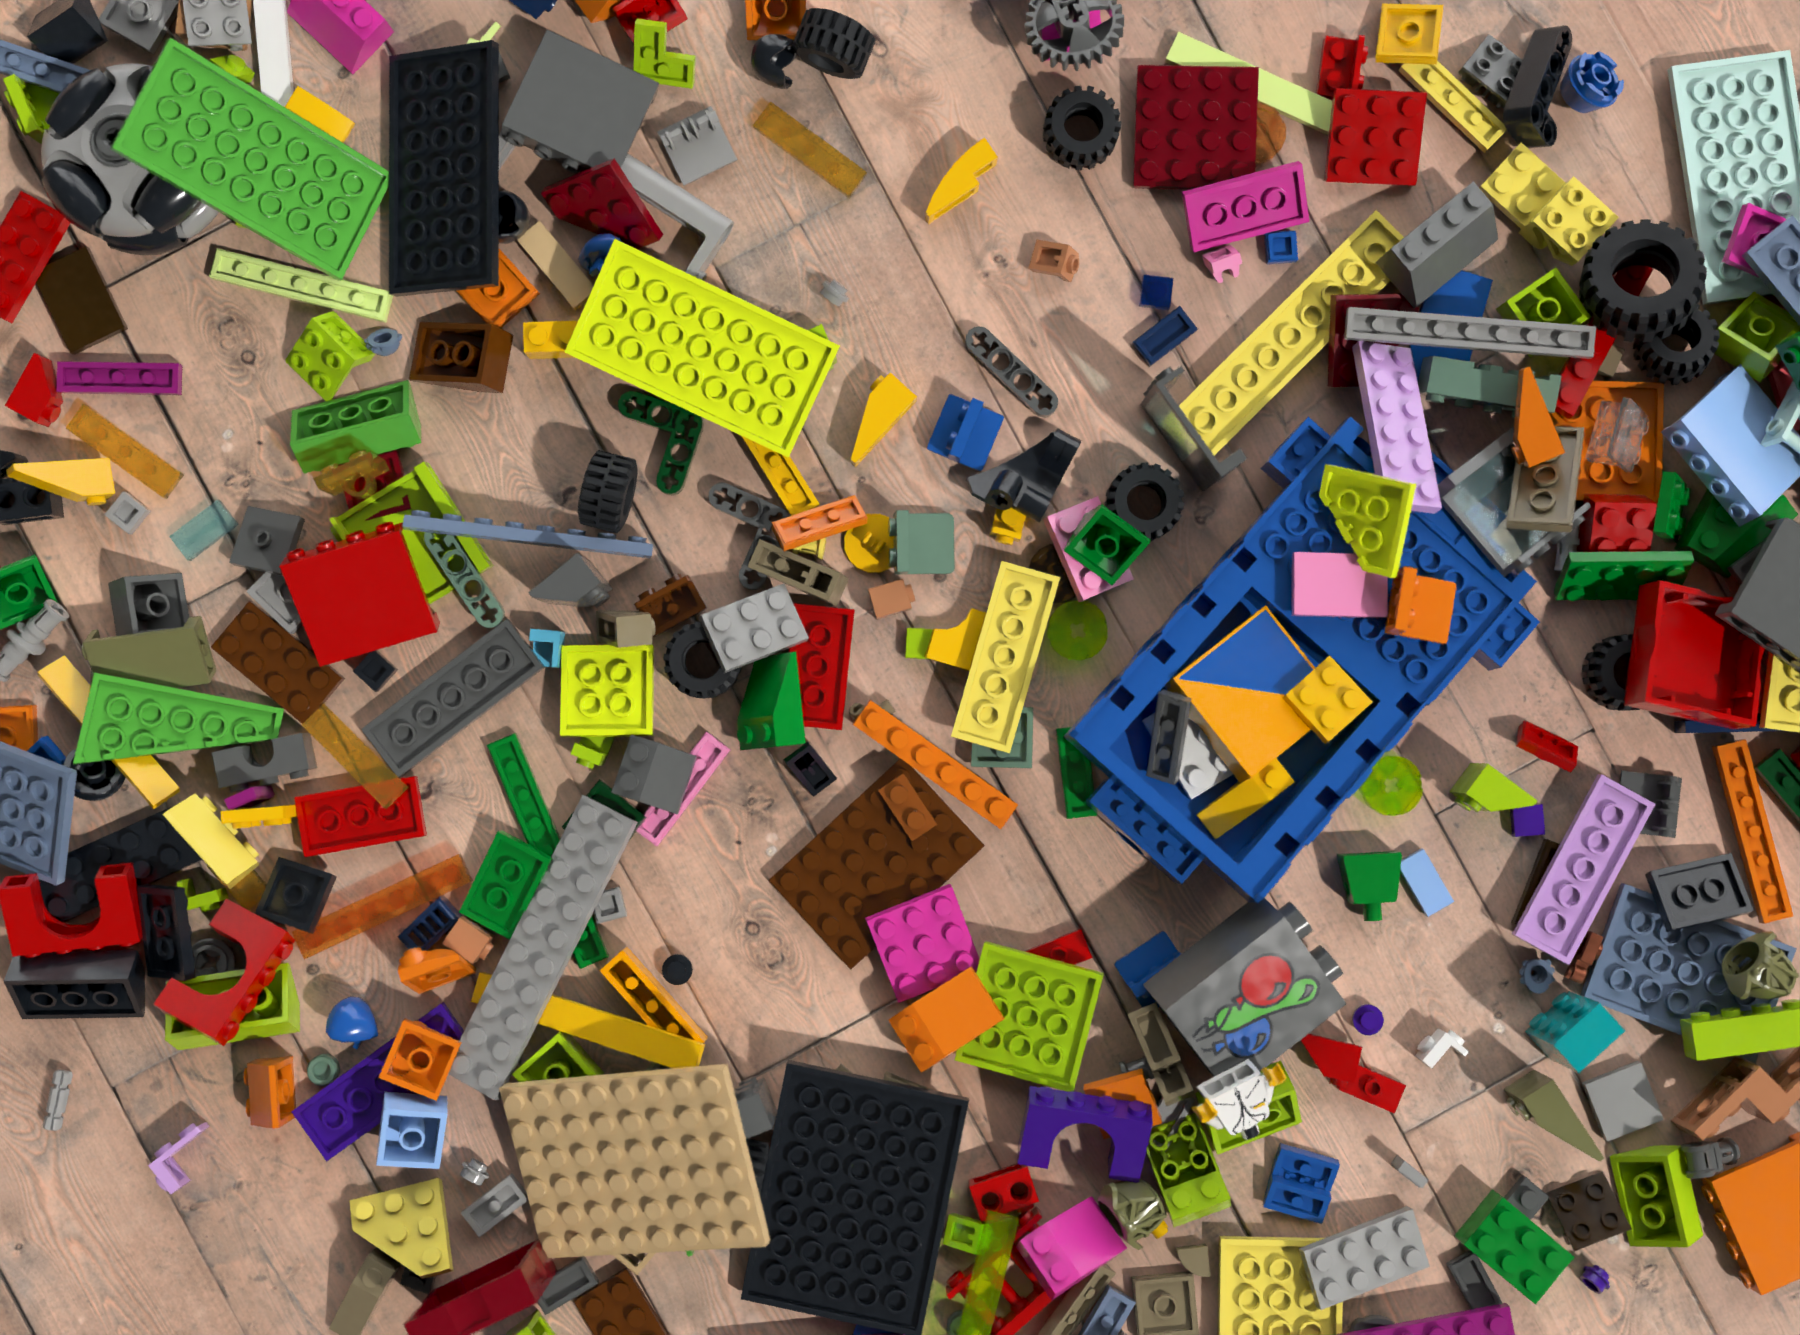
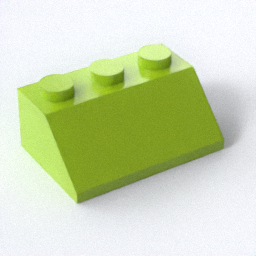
M1281 1061L1267 1066L1268 1069H1272L1276 1063H1279L1286 1075V1080L1274 1086L1272 1099L1268 1104L1270 1114L1268 1118L1257 1123L1259 1134L1255 1138L1244 1139L1240 1132L1236 1135H1230L1225 1128L1216 1129L1205 1123L1217 1155L1302 1123L1295 1088ZM1200 1092L1195 1093L1199 1106L1205 1100Z
M1654 1145L1609 1156L1620 1206L1632 1230L1627 1231L1630 1246L1688 1248L1703 1236L1691 1179L1687 1178L1685 1174L1688 1167L1685 1153L1681 1151V1145Z

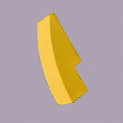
M985 137L969 148L953 164L941 180L926 210L925 220L928 224L977 193L979 190L977 178L997 165L998 156Z

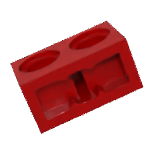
M1016 1163L968 1180L981 1222L988 1220L989 1223L999 1221L1005 1218V1213L1017 1210V1213L1026 1212L1034 1208V1203L1039 1202L1028 1166ZM1017 1182L1025 1183L1027 1190L1022 1195H1015L1010 1191L1013 1184ZM988 1192L997 1194V1202L993 1205L984 1204L981 1201L984 1194Z

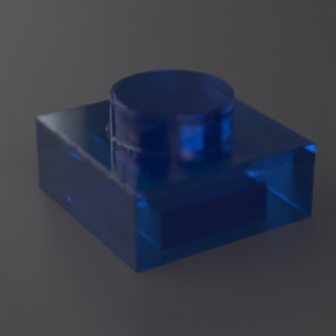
M1143 275L1139 307L1169 310L1174 278Z

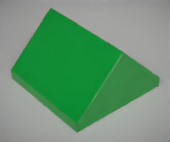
M1101 504L1084 514L1066 544L1064 551L1113 586L1151 540Z
M35 554L0 568V630L37 615L44 607L43 603L47 599L57 602Z

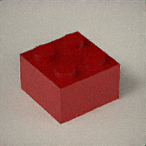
M1584 494L1583 505L1588 502L1591 507L1582 514L1585 520L1580 523L1578 538L1580 539V545L1577 546V552L1651 551L1657 507L1656 502L1645 495Z

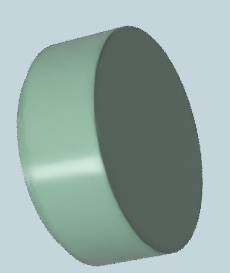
M320 1054L314 1057L307 1066L308 1078L318 1086H326L338 1078L340 1073L338 1060L330 1054Z

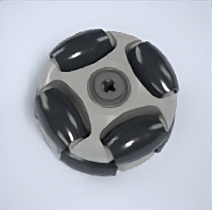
M119 64L105 67L107 70L104 73L98 68L92 69L80 75L66 86L52 103L45 118V122L50 127L44 130L42 138L41 161L44 172L42 184L49 199L70 223L106 241L111 249L134 255H159L185 246L188 239L193 238L205 229L219 212L110 150L153 66Z

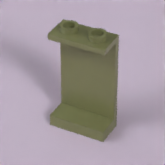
M201 616L189 617L185 625L180 628L100 638L99 631L92 630L82 644L83 657L89 661L92 670L91 682L94 673L179 688L209 684L217 671Z

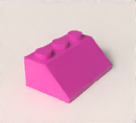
M291 0L287 9V13L352 74L394 33L386 19L365 0Z

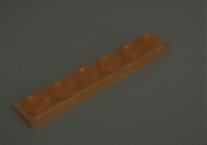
M460 853L320 918L313 934L299 929L292 931V934L303 958L307 959L472 882L473 879Z

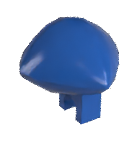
M610 233L599 234L591 238L580 252L578 258L580 266L587 270L592 277L598 276L614 239L621 241L620 238Z
M350 996L341 1000L333 1007L326 1022V1033L331 1040L354 1042L353 1048L358 1049L363 1041L378 1036L374 1014L370 1006L361 997Z

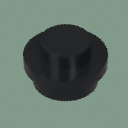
M672 955L663 963L662 974L670 984L682 985L692 976V963L684 955Z

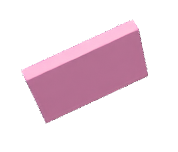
M1292 553V616L1388 617V577L1363 571L1357 562L1358 557L1356 554Z

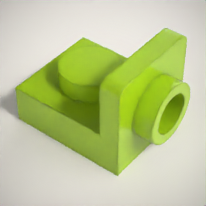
M951 1213L948 1216L943 1244L974 1255L985 1252L991 1247L994 1240L993 1222L989 1223L988 1220L981 1222L957 1213Z

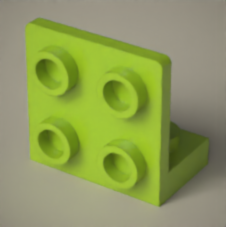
M331 311L311 318L285 361L325 401L332 400L352 368L371 361L375 353L366 348L364 340L335 311Z

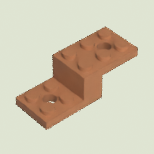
M1800 1047L1791 1052L1769 1075L1760 1066L1734 1057L1671 1121L1679 1130L1704 1141L1714 1136L1720 1128L1719 1125L1727 1117L1736 1114L1741 1107L1747 1113L1771 1124L1783 1120L1789 1114V1108L1797 1100H1800Z

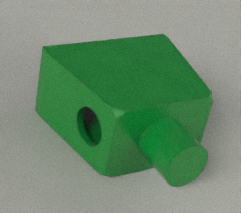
M1382 851L1337 854L1347 901L1352 904H1363L1364 921H1381V903L1397 901L1402 859L1401 852Z

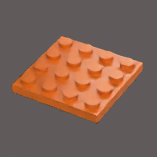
M1592 381L1572 418L1567 419L1557 412L1549 413L1554 426L1584 427L1576 502H1583L1584 494L1645 495L1658 504L1663 469V434L1661 431L1663 430L1664 384L1656 382Z

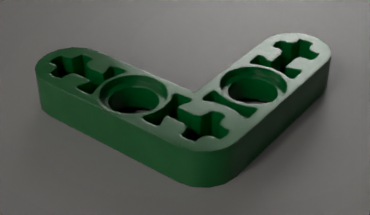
M634 391L625 392L618 401L619 411L625 418L671 433L656 482L658 488L664 494L670 496L679 494L685 486L703 432L704 423L701 416L651 396ZM633 398H636L639 406L647 408V402H650L651 404L647 409V419H643L644 412L634 409L632 413H628L629 409L625 406V403L632 402ZM658 407H665L669 410V418L664 423H657L653 420V412ZM690 417H694V422L698 425L696 429L691 428L688 434L689 439H694L692 444L685 439L676 438L677 434L684 437L686 428L682 421H688ZM677 445H684L688 448V456L683 461H676L672 457V450ZM668 462L676 467H684L683 472H680L678 469L676 470L675 479L679 483L677 486L672 485L670 489H666L667 484L663 482V478H669L673 470L671 467H667Z

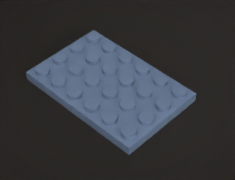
M1624 883L1620 884L1602 933V952L1599 958L1593 961L1580 994L1600 1002L1605 1007L1682 1035L1680 1020L1691 1018V1013L1710 1012V1015L1721 1014L1720 1010L1724 1008H1740V1011L1751 1010V1005L1768 1003L1771 1004V1007H1775L1779 999H1759L1751 996L1746 999H1740L1731 993L1722 974V961L1727 952L1740 941L1757 933L1723 920L1666 932L1653 895ZM1772 940L1770 943L1776 948L1781 949L1792 963L1797 948ZM1745 958L1738 967L1740 968L1750 958ZM1759 1052L1736 1056L1756 1063Z

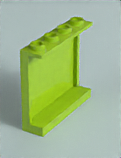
M422 462L404 477L340 516L332 517L329 520L333 524L330 528L332 534L337 541H342L346 539V535L355 531L363 530L365 534L375 531L376 526L386 522H393L394 525L402 523L404 514L411 515L412 510L430 512V518L443 519V514L462 516L431 465L428 462ZM408 495L411 509L365 521L381 510L403 505L402 497ZM403 529V536L429 605L455 590V587L426 546L424 541L425 532ZM434 533L435 537L432 539V543H440L445 550L439 552L441 557L448 551L456 549L454 544L451 547H447L443 538L447 535ZM456 536L480 573L494 566L477 538ZM455 554L449 558L448 567L451 571L459 572L464 568L465 562L460 555Z

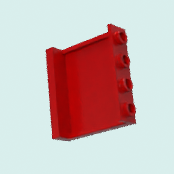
M386 522L376 526L375 531L364 534L363 530L355 531L346 535V539L334 543L333 539H329L316 544L315 549L304 551V548H298L286 553V557L280 564V569L320 667L438 631L440 621L437 613H432L403 536V522L396 525L393 522Z

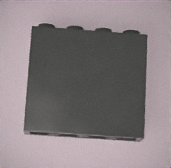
M546 30L502 123V136L514 146L522 147L524 145L534 150L533 152L542 159H553L562 163V166L572 173L585 171L615 158L621 168L650 104L654 102L659 83L552 31Z
M1782 518L1766 523L1765 526L1772 530L1732 602L1720 604L1715 615L1800 672V525L1792 519Z

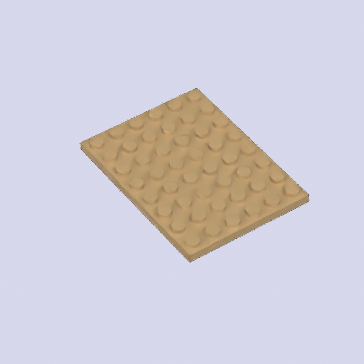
M728 1064L506 1083L499 1088L538 1238L548 1258L766 1247L770 1242Z

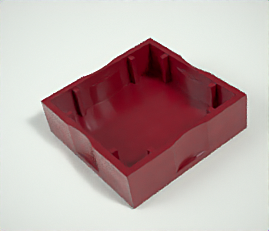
M539 1239L433 1289L422 1301L421 1306L411 1314L403 1325L408 1335H472L536 1304L556 1274L557 1268L553 1259L548 1258Z

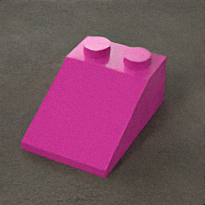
M1092 1196L1022 1238L1016 1247L1051 1301L1127 1249Z

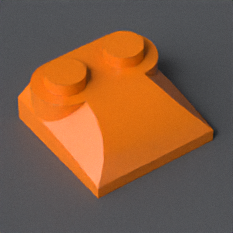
M745 0L747 40H758L768 34H781L790 39H795L804 13L807 10L806 0Z
M420 947L412 948L403 953V957L399 959L398 966L401 983L418 994L477 973L472 964L449 949L422 951Z
M405 1018L402 1021L378 1078L437 1101L462 1042L428 1028L423 1022L411 1021Z

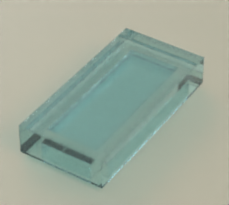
M216 500L169 537L188 561H192L239 524L222 501Z

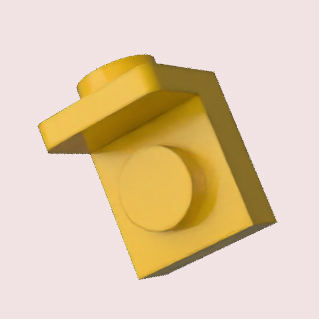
M996 508L990 535L996 536V542L1006 545H1013V541L1019 542L1026 516L1012 508L1007 510Z

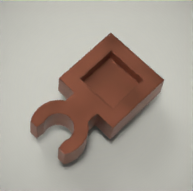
M1587 931L1571 964L1565 972V978L1580 984L1583 983L1588 965H1592L1593 961L1597 960L1602 952L1603 944L1601 942L1603 936Z

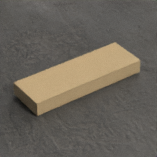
M539 220L517 241L574 310H576L588 300L594 285Z

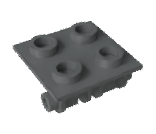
M1488 34L1458 73L1462 76L1461 80H1464L1471 87H1474L1477 82L1480 83L1475 89L1476 92L1482 85L1487 89L1482 96L1485 97L1491 91L1492 93L1487 99L1497 108L1502 107L1504 109L1522 59Z
M1621 770L1620 785L1655 803L1640 834L1676 838L1682 778Z

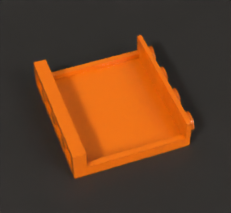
M1800 1132L1788 1136L1791 1143L1713 1177L1701 1178L1704 1184L1701 1186L1702 1193L1715 1209L1716 1214L1713 1215L1715 1223L1726 1234L1729 1241L1726 1243V1248L1731 1257L1737 1260L1741 1270L1738 1271V1275L1747 1289L1750 1288L1761 1296L1800 1279Z

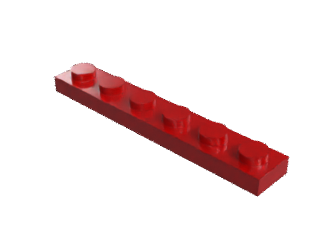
M1641 265L1629 266L1616 272L1613 278L1622 290L1639 296L1654 268ZM1593 316L1589 318L1586 326H1594L1592 324ZM1596 327L1594 357L1591 359L1568 357L1559 373L1562 377L1555 412L1567 419L1572 418L1576 413L1616 339L1607 335V329L1604 327L1601 330Z

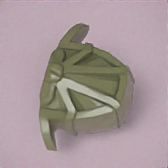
M1772 931L1757 933L1740 941L1723 958L1722 974L1731 993L1740 999H1746L1749 996L1759 999H1775L1792 993L1791 990L1795 986L1799 973L1796 972L1791 961L1784 955V952L1770 943L1776 937ZM1745 958H1750L1740 968L1738 967Z
M1141 1179L1139 1182L1120 1181L1109 1183L1102 1188L1098 1198L1100 1209L1119 1237L1137 1250L1143 1248L1137 1240L1149 1236L1167 1217L1164 1206L1156 1191L1148 1182Z

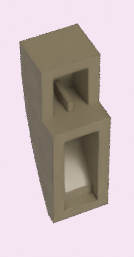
M1155 1002L1129 1013L1128 1017L1166 1106L1194 1096V1089L1157 1003Z

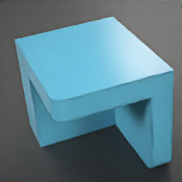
M530 629L529 641H533V651L545 667L561 668V648L565 643L566 632Z

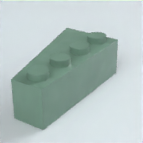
M1429 356L1422 359L1418 387L1420 394L1426 395V401L1444 403V399L1455 401L1454 406L1472 409L1473 404L1484 406V412L1501 414L1502 410L1512 411V417H1515L1519 370H1508L1506 373L1503 372L1504 368L1502 366L1480 364L1479 367H1474V362L1438 356ZM1550 374L1549 376L1535 377L1549 413H1555L1562 377L1560 375Z

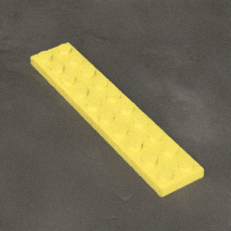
M1377 210L1179 405L1214 456L1329 342L1331 295L1378 294L1391 281L1375 262L1404 237ZM1172 412L1162 423L1191 452L1197 449L1196 444Z

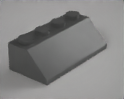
M1473 181L1394 245L1375 263L1415 309L1498 240L1493 204Z

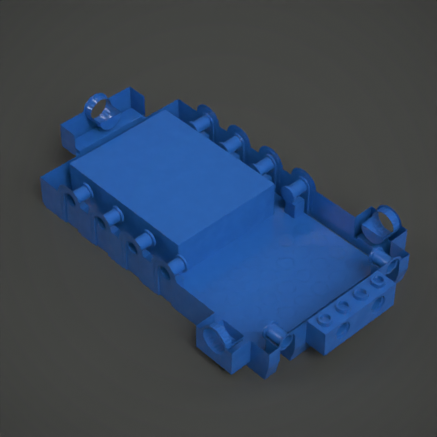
M1351 416L1345 419L1331 435L1326 433L1311 418L1307 417L1274 451L1260 469L1283 488L1281 492L1242 536L1221 556L1203 580L1183 599L1165 623L1144 643L1126 667L1105 687L1087 711L1064 735L1066 740L1109 777L1102 781L1084 803L1105 820L1129 846L1146 857L1175 884H1182L1203 861L1246 901L1259 903L1288 871V868L1292 865L1290 862L1302 848L1314 841L1329 823L1334 811L1345 799H1349L1373 771L1371 768L1385 752H1389L1396 746L1413 725L1412 721L1425 706L1430 705L1440 695L1471 657L1475 658L1488 671L1501 668L1540 623L1537 618L1519 603L1537 581L1525 570L1519 574L1513 570L1503 577L1443 505L1435 514L1411 511L1399 569L1403 567L1415 568L1419 576L1456 583L1447 643L1439 644L1384 633L1387 617L1292 616V553L1356 554L1350 543H1346L1336 526V519L1328 506L1324 505L1319 497L1325 465H1335L1375 474L1370 445L1359 437L1364 428ZM1431 451L1438 485L1454 471ZM1482 498L1465 512V516L1501 557L1504 552L1488 537L1503 521L1505 516L1485 498ZM1388 577V606H1389V600H1390V594H1391V588H1392V582H1393V578H1389V577ZM1266 605L1315 668L1328 656H1331L1369 697L1372 703L1328 743L1324 744L1310 730L1277 757L1278 761L1295 782L1269 803L1217 839H1214L1196 814L1237 783V778L1231 775L1195 798L1189 799L1179 781L1172 785L1146 776L1152 737L1142 720L1156 712L1158 693L1162 689L1167 690L1164 685L1172 677L1220 642L1224 636Z

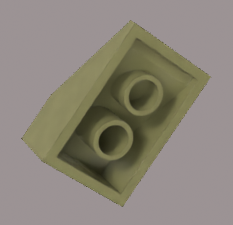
M1532 1070L1504 1089L1509 1097L1506 1103L1516 1116L1520 1114L1525 1121L1530 1120L1599 1162L1605 1159L1552 1078Z

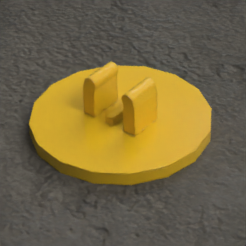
M866 514L868 517L867 524L847 530L844 537V550L849 561L857 569L867 573H881L892 568L889 567V548H894L893 536H889L888 532L889 517L882 514Z

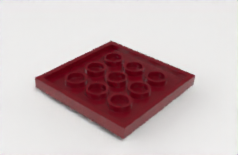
M1138 65L1133 188L1191 190L1255 173L1259 67Z

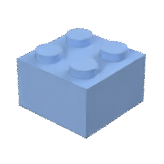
M384 1092L376 1166L440 1169L448 1114L447 1096L439 1095L437 1101L420 1094Z

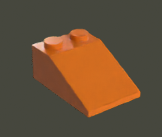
M971 966L912 1003L888 1021L922 1073L1005 1018Z

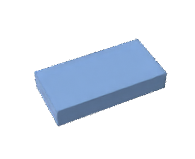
M1421 848L1401 860L1400 873L1425 916L1429 917L1454 902L1424 849Z

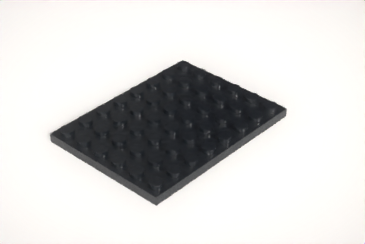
M788 1060L760 1197L770 1242L766 1247L750 1248L741 1299L904 1335H922L969 1098Z

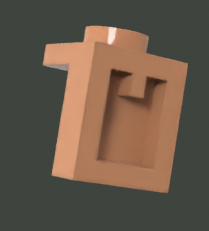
M1037 239L1029 269L1032 272L1059 276L1066 282H1072L1074 274L1079 269V253L1068 244Z

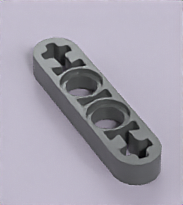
M978 326L969 330L966 335L965 345L971 355L1035 415L1045 418L1054 414L1058 407V398L1037 375L988 329ZM973 335L976 337L984 335L986 337L984 344L989 349L992 344L997 347L990 352L987 359L983 357L986 354V350L979 345L976 348L972 346L974 341ZM1004 354L1007 356L1009 366L1004 370L996 369L992 364V359L995 355ZM1021 374L1028 376L1031 380L1030 388L1024 391L1018 390L1014 385L1015 377ZM1036 385L1041 388L1037 391V394L1042 399H1045L1047 396L1051 399L1049 403L1051 409L1048 410L1044 407L1040 410L1037 407L1039 400L1034 395L1031 400L1026 398V396L1033 392Z

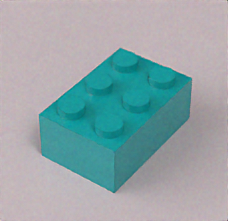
M1570 991L1559 994L1552 1001L1551 1004L1553 1006L1547 1012L1536 1015L1529 1022L1530 1027L1525 1031L1550 1060L1577 1073H1580L1625 1032L1622 1026L1600 1002Z

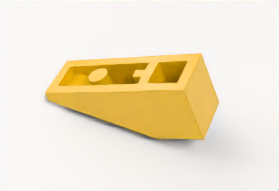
M891 372L885 378L880 375L870 386L872 392L869 394L851 456V464L855 467L917 402V396Z
M109 458L13 464L6 470L8 477L75 502L86 501L89 506L105 504L106 500L115 494Z
M1275 758L1252 778L1241 783L1239 781L1197 813L1196 816L1212 837L1217 839L1269 803L1295 781L1278 759Z

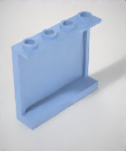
M1741 364L1720 376L1714 382L1715 386L1678 421L1661 431L1739 527L1761 516L1800 477V454L1785 442L1768 447L1761 445L1766 434V427L1773 420L1778 409ZM1793 428L1792 432L1795 433L1798 437H1800V435Z

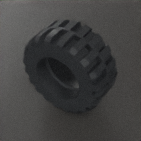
M1641 219L1640 223L1634 224L1631 220L1623 222L1620 229L1613 226L1605 231L1604 237L1600 236L1593 242L1592 249L1588 250L1584 260L1579 283V299L1590 316H1593L1592 324L1600 330L1604 327L1607 329L1606 334L1613 338L1620 335L1625 337L1624 341L1633 342L1634 338L1642 339L1643 343L1652 342L1654 336H1658L1659 339L1666 338L1671 335L1672 329L1679 331L1685 326L1686 321L1691 319L1696 311L1707 277L1703 252L1700 250L1696 251L1698 244L1692 237L1686 239L1684 237L1685 231L1678 227L1675 229L1669 228V223L1660 221L1659 224L1651 223V219ZM1629 266H1647L1661 272L1669 281L1671 288L1657 296L1639 297L1622 290L1616 284L1613 275Z

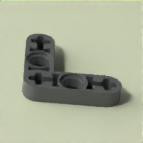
M717 483L709 491L708 497L711 505L718 511L759 528L739 572V580L748 590H758L764 586L768 576L757 572L761 580L759 582L754 581L752 585L748 584V578L745 576L746 571H753V569L748 568L749 562L759 539L770 541L773 545L781 548L779 542L773 537L762 535L764 529L769 533L771 532L772 522L769 521L771 516L777 517L778 514H782L783 519L790 515L783 508L732 485ZM726 489L728 490L727 495L734 500L737 499V494L741 495L742 497L736 505V512L730 510L733 508V504L727 501H723L721 505L717 504L718 499L715 497V493H722ZM754 501L758 504L759 510L756 516L748 518L742 514L741 509L745 502Z

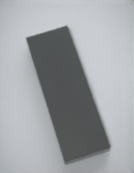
M1164 689L1158 693L1146 776L1172 785L1179 781L1192 698Z

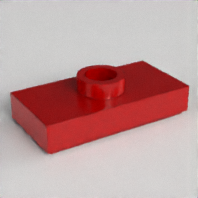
M1525 720L1520 724L1516 741L1517 747L1570 773L1577 765V745Z
M1081 929L1024 951L1072 965L1092 958Z
M1359 1065L1355 1084L1348 1082L1347 1088L1341 1086L1336 1088L1395 1114L1406 1085Z

